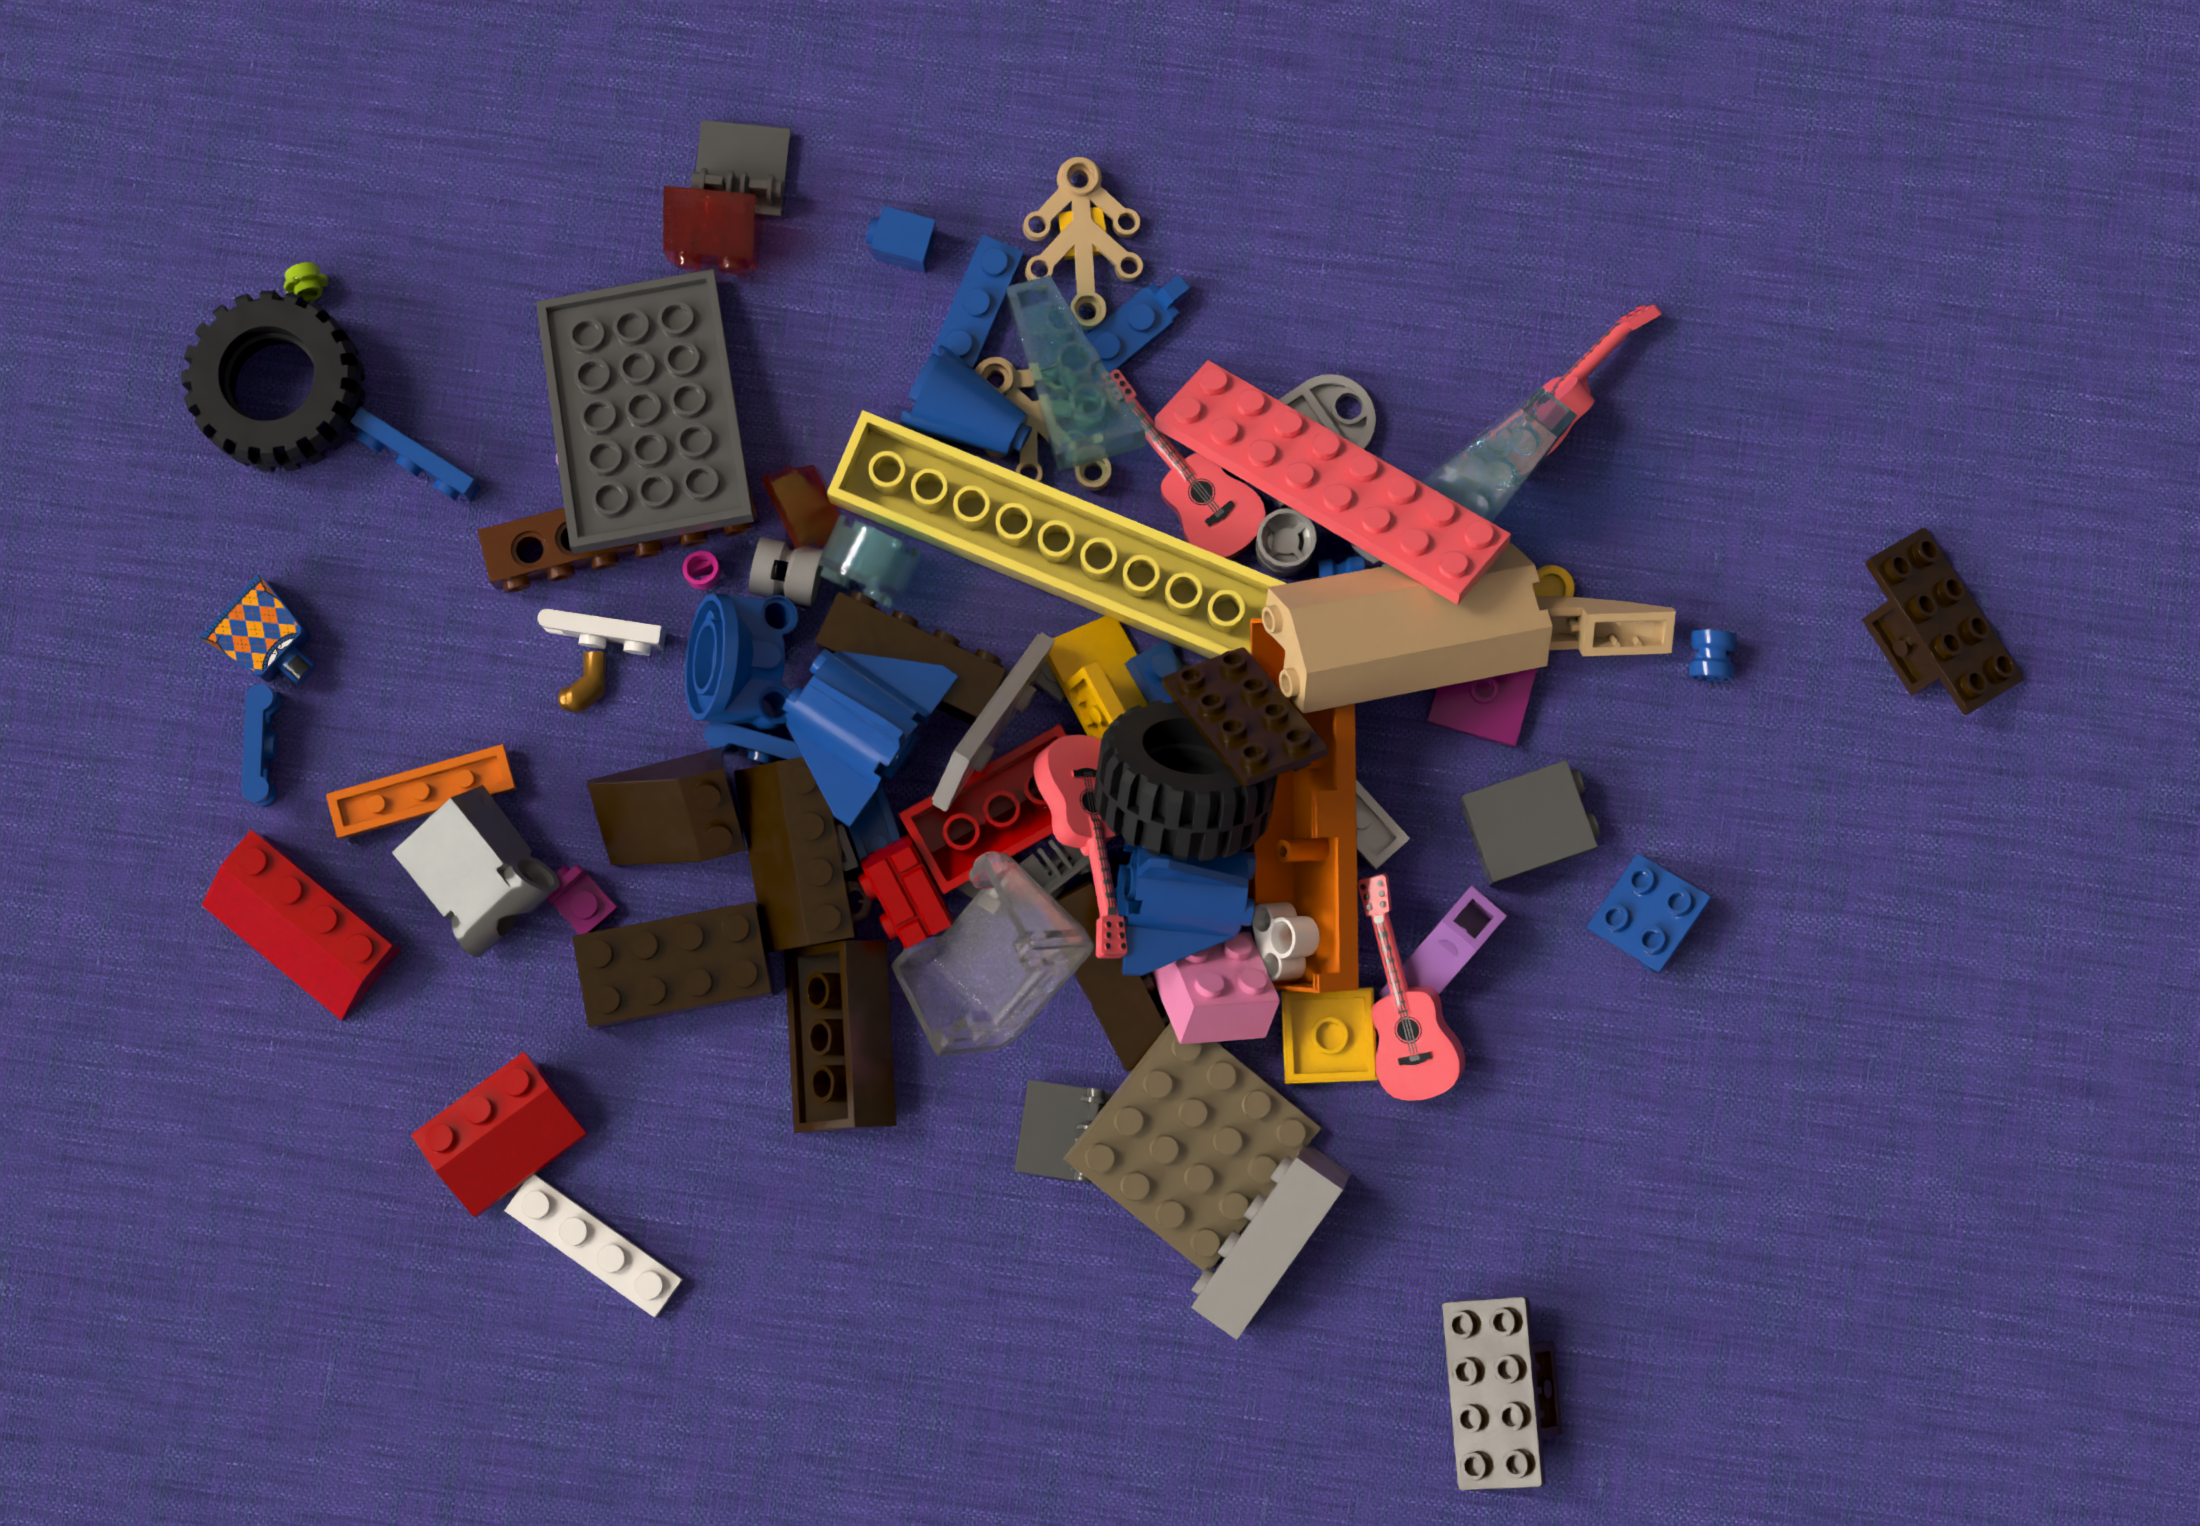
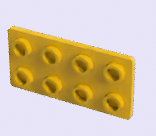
M1103 616L1053 638L1055 642L1046 661L1087 736L1102 739L1104 731L1108 729L1109 724L1121 713L1124 714L1128 709L1137 705L1141 707L1147 705L1146 700L1125 666V663L1136 656L1137 653L1119 621L1109 616Z

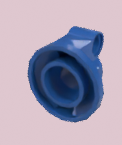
M714 593L704 597L697 608L691 624L684 670L686 701L688 710L695 720L744 725L753 731L764 734L770 733L787 722V718H785L787 712L782 707L791 691L781 685L785 665L783 637L794 629L798 621L797 608L791 600L781 595H772L766 599H755ZM765 612L771 613L776 618L778 629L772 628L767 624L764 616ZM763 700L773 705L776 712L775 718L765 713L762 707Z

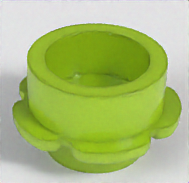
M312 262L293 265L284 274L286 282L283 287L286 294L290 292L300 295L306 302L318 299L322 295L323 287L328 285L327 276L321 274L320 267Z

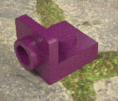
M577 864L572 869L565 865L555 873L559 879L560 887L547 900L555 906L579 934L595 931L619 909L580 865Z

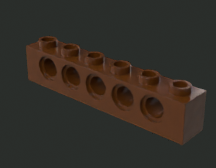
M748 471L747 477L754 522L573 554L571 551L566 550L565 547L566 539L568 538L565 508L477 530L490 583L497 590L503 588L504 593H514L530 588V581L548 577L550 582L561 581L575 576V569L592 565L593 570H604L619 565L618 558L636 554L637 559L655 557L664 552L663 547L680 543L682 548L698 546L708 541V535L723 531L726 536L747 533L752 530L751 524L760 522ZM530 543L542 544L543 555L538 561L534 563L522 561L521 554L525 546Z

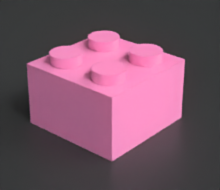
M1250 932L1239 933L1231 940L1157 969L1151 975L1180 1044L1266 1038L1280 1002Z

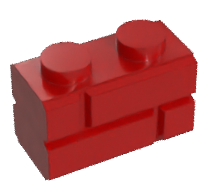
M905 835L888 844L885 848H880L860 860L864 873L857 876L869 901L878 897L884 908L885 913L878 917L890 940L899 937L904 948H909L927 939L928 936L935 935L952 926L954 923L952 915L910 835Z

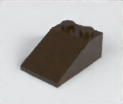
M722 747L587 780V786L611 865L702 862L746 851L744 826Z

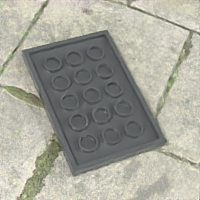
M714 269L536 301L565 516L572 553L579 554L754 522L718 284Z

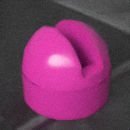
M695 551L684 560L682 566L683 575L688 584L702 591L713 588L718 583L721 575V568L716 557L708 551ZM713 570V572H712L711 574H709V575H706V576H704V577H702V578H700V579H697V580L693 579V578H697V577H699V576H702V575H704V574H706V573H708V572H711V571Z

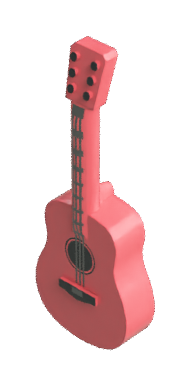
M1639 305L1635 307L1636 310H1630L1628 315H1622L1621 319L1616 321V324L1563 376L1547 382L1525 405L1511 414L1495 429L1488 440V445L1507 468L1522 469L1532 466L1555 450L1566 437L1574 423L1590 409L1595 401L1590 394L1588 376L1627 337L1631 330L1641 327L1662 314L1656 305Z
M1114 369L1096 384V391L1116 410L1120 411L1122 409L1171 469L1161 483V497L1165 504L1179 517L1186 542L1229 560L1246 551L1256 541L1259 525L1264 520L1266 514L1264 504L1259 495L1248 485L1228 476L1219 465L1198 453L1184 458L1169 438L1161 431L1155 429V421L1137 401L1136 392L1120 370Z
M1087 735L1064 736L1055 740L1037 755L1034 762L1035 782L1050 808L1055 838L1063 845L1080 848L1082 854L1090 858L1100 918L1096 921V956L1098 958H1121L1128 951L1124 917L1119 916L1106 848V843L1117 835L1109 829L1106 822L1099 815L1094 799V786L1101 739Z
M1383 873L1360 879L1357 885L1366 917L1371 916L1390 993L1376 1002L1372 1009V1019L1379 1035L1376 1055L1377 1077L1385 1091L1394 1098L1407 1101L1429 1099L1446 1092L1461 1078L1465 1069V1053L1458 1037L1443 1018L1442 1004L1438 993L1433 988L1427 986L1409 987L1406 981L1389 916L1392 905L1388 875Z

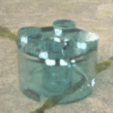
M840 514L819 560L818 565L823 568L820 576L846 589H849L852 582L865 587L862 594L888 608L891 607L893 600L901 602L923 552L913 547L909 555L905 553L907 546L902 544L903 541L857 520L854 521L852 528L847 527L850 520Z

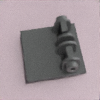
M701 120L696 171L692 172L691 190H693L691 207L695 209L781 217L791 129Z
M1051 839L1048 841V844L1054 852L1050 856H1047L1039 848L1036 851L1043 861L1040 863L1036 856L1032 854L1014 867L1017 872L1010 876V878L1014 882V887L1033 907L1040 902L1046 904L1063 891V884L1074 875H1084L1092 870L1089 856H1084L1080 848L1066 846L1060 843L1062 846L1058 848Z
M1028 1079L1014 1171L1092 1183L1063 1158L1114 1093L1101 1089L1081 1088Z

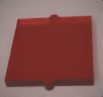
M814 464L794 469L788 465L780 472L766 474L761 478L796 549L816 544L822 548L829 541L842 539L848 535L835 506L829 501L827 490Z

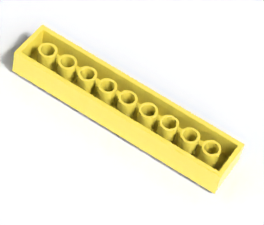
M864 410L860 414L827 491L829 501L833 505L1094 612L1109 616L1121 623L1165 641L1167 640L1209 659L1241 647L1246 648L1251 654L1250 621L1251 619L1262 618V610L1267 603L1268 587L1286 584L1283 581Z

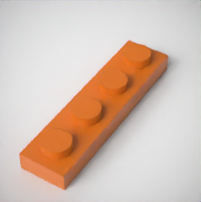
M501 744L327 793L326 798L336 836L342 840L434 814L451 797L484 785L492 797L515 791L517 787L506 746Z

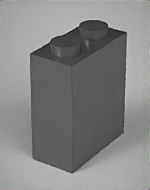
M1567 760L1462 795L1458 800L1489 886L1592 852L1598 847L1595 839L1600 838L1601 833L1597 820L1592 811L1585 813L1580 796L1585 794L1582 778L1577 768L1570 770Z

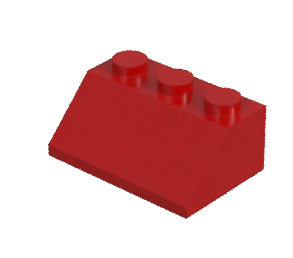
M524 1051L411 1134V1137L432 1168L474 1218H477L588 1136L539 1063Z

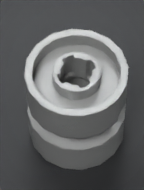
M1290 508L1278 509L1267 515L1259 525L1255 543L1256 559L1261 567L1271 575L1279 577L1295 576L1303 571L1311 561L1317 539L1314 525L1308 517Z
M761 536L751 567L749 594L765 598L784 594L794 604L812 608L822 577L825 551L801 544L794 550H791L786 541ZM781 561L789 562L785 581L777 580Z

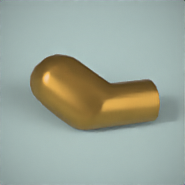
M583 652V676L569 687L562 688L558 694V703L563 710L575 713L586 711L603 696L606 689L605 652Z

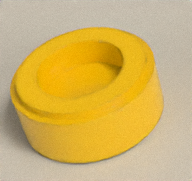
M1548 565L1537 570L1540 582L1533 585L1535 596L1573 597L1574 581L1565 569L1555 565Z

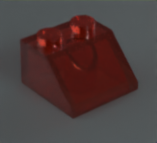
M664 186L663 251L668 261L674 262L675 267L685 270H699L701 264L719 266V271L735 275L745 274L746 269L757 270L763 216L755 194Z

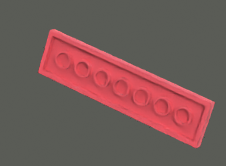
M1209 360L1155 416V429L1459 605L1509 546L1511 537L1509 532Z

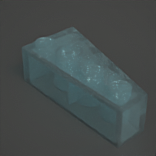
M1048 275L1006 287L1008 306L1057 470H1065L1146 447L1144 427L1137 416L1131 411L1125 401V396L1117 383L1112 380L1101 362V357L1093 344H1090L1085 336L1080 323L1051 276Z
M1539 387L1503 414L1497 421L1479 432L1465 445L1447 456L1417 480L1495 524L1577 415L1543 387Z

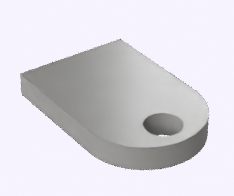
M1334 374L1316 376L1305 381L1279 399L1282 403L1364 450L1371 441L1376 422L1373 403L1368 393L1358 383L1347 377ZM1343 397L1355 398L1361 405L1360 415L1350 420L1340 417L1335 408L1337 401ZM1272 497L1280 509L1286 506V504Z

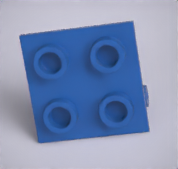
M1637 853L1590 920L1586 929L1639 960V964L1649 972L1655 973L1657 971L1661 973L1712 897Z

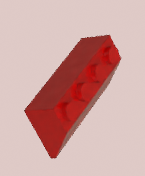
M1060 724L988 763L981 773L975 771L946 812L932 804L933 794L899 813L901 821L943 895L1054 834L1050 808L1035 782L1034 762L1037 755L1055 740L1067 736Z
M253 830L247 833L221 864L201 904L342 1021L402 950L272 842Z

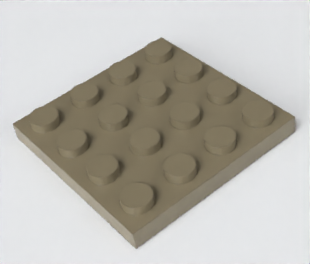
M1170 1022L1063 1159L1204 1272L1207 1267L1212 1269L1220 1259L1221 1255L1217 1252L1233 1230L1240 1233L1248 1223L1249 1219L1244 1214L1259 1192L1267 1197L1274 1188L1276 1182L1270 1177L1285 1155L1293 1160L1303 1144L1308 1146L1321 1127L1217 1042L1180 1044Z

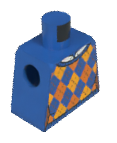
M259 573L199 636L204 643L267 683L271 682L282 671L296 685H300L310 677L316 668V665L300 651L311 639V634L274 586Z

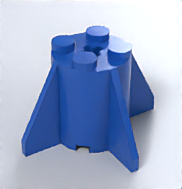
M824 649L810 668V672L814 676L804 689L797 686L785 701L782 709L787 712L785 718H787L786 726L834 817L849 828L876 791L883 787L881 775L883 774L891 779L899 768L905 771L909 766L908 756L920 739V736L913 732L918 722L925 726L928 725L931 715L958 679L955 673L943 665L838 650L832 653Z
M1127 842L1125 843L1123 851L1132 853L1128 865L1120 864L1117 887L1114 889L1119 916L1127 917L1124 920L1128 951L1123 956L1122 975L1143 976L1231 940L1239 934L1241 925H1251L1254 915L1253 898H1248L1247 895L1248 880L1253 879L1256 869V856L1254 852H1245L1240 849L1235 855L1226 858L1217 855L1212 860L1199 861L1197 857H1187L1185 861L1173 859L1172 855L1163 853L1157 856L1148 853L1147 848L1143 846L1134 847Z

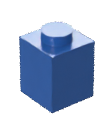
M883 205L880 218L872 217L866 236V243L871 244L873 259L925 273L937 234L936 220Z

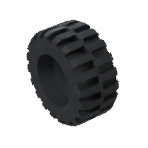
M275 290L261 291L259 299H252L247 293L235 297L236 307L228 310L222 304L212 311L217 319L209 327L202 322L194 333L200 340L196 347L192 345L187 346L184 359L190 364L189 370L181 371V385L188 390L184 400L188 411L195 417L194 423L200 431L224 454H228L236 462L247 467L250 464L255 465L260 471L274 472L276 467H283L287 472L300 470V462L309 460L314 465L324 460L325 457L322 452L329 446L337 450L345 442L341 434L346 427L354 430L355 427L350 421L355 415L356 407L364 405L366 394L361 387V381L366 378L364 366L357 357L359 352L338 322L315 302L307 303L302 296L290 292L285 297H280ZM283 343L300 347L311 358L315 372L312 389L304 403L291 414L276 420L260 421L246 415L235 399L236 379L245 361L252 354L269 345Z
M1162 700L1151 701L1145 707L1137 705L1128 709L1124 714L1121 713L1109 724L1108 729L1104 731L1101 739L1094 786L1095 806L1103 821L1106 822L1109 829L1115 835L1122 834L1125 842L1134 847L1143 846L1147 848L1148 853L1160 856L1161 853L1172 855L1173 859L1185 861L1187 857H1197L1199 861L1212 860L1217 855L1226 858L1235 855L1240 849L1245 850L1250 847L1267 830L1269 820L1271 819L1278 775L1248 787L1242 786L1174 700L1172 703H1163Z

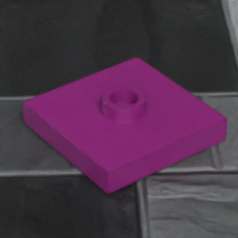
M1537 668L1437 687L1426 723L1515 748Z

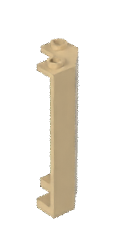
M1510 543L1459 605L1390 565L1268 587L1267 603L1262 610V622L1266 632L1285 649L1284 669L1279 675L1282 693L1304 714L1547 666L1553 626L1548 609L1539 610L1533 585L1540 582L1535 564L1515 545Z

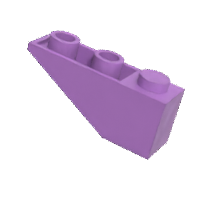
M1471 885L1402 965L1409 987H1431L1439 995L1507 915ZM1388 983L1378 993L1381 998L1390 993Z

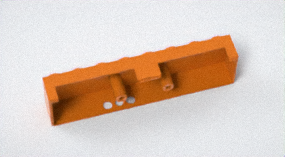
M1262 618L1251 619V655L1281 690L1279 675L1284 669L1285 649L1266 632ZM1293 704L1327 745L1328 755L1311 762L1310 766L1297 771L1292 769L1278 775L1269 826L1265 833L1253 844V851L1256 856L1254 909L1259 904L1289 902L1296 909L1297 916H1309L1315 921L1319 930L1320 940L1318 948L1312 955L1305 957L1306 968L1303 976L1296 980L1272 981L1275 990L1313 993L1359 990L1355 704L1304 714Z

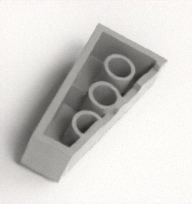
M1303 1144L1293 1160L1285 1155L1270 1177L1276 1182L1274 1188L1267 1197L1259 1192L1244 1214L1250 1220L1241 1234L1233 1230L1217 1252L1224 1259L1215 1272L1207 1267L1191 1289L1198 1295L1191 1308L1237 1340L1341 1194L1351 1173L1310 1144L1308 1146Z

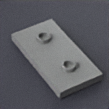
M1043 632L1037 634L955 748L932 798L933 805L946 812L975 771L981 773L994 753L993 745L1017 711L1019 710L1023 713L1036 694L1037 689L1034 688V685L1054 645V639Z

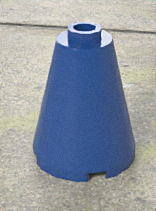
M940 345L938 347L939 356L932 353L919 373L908 396L915 403L911 413L905 410L902 411L900 425L921 434L1007 456L1013 449L1020 452L1032 431V427L1027 425L1029 415L951 349Z

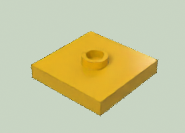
M1359 988V990L1325 993L1281 991L1285 1084L1378 1080L1376 1072V1031L1372 1019L1374 988Z

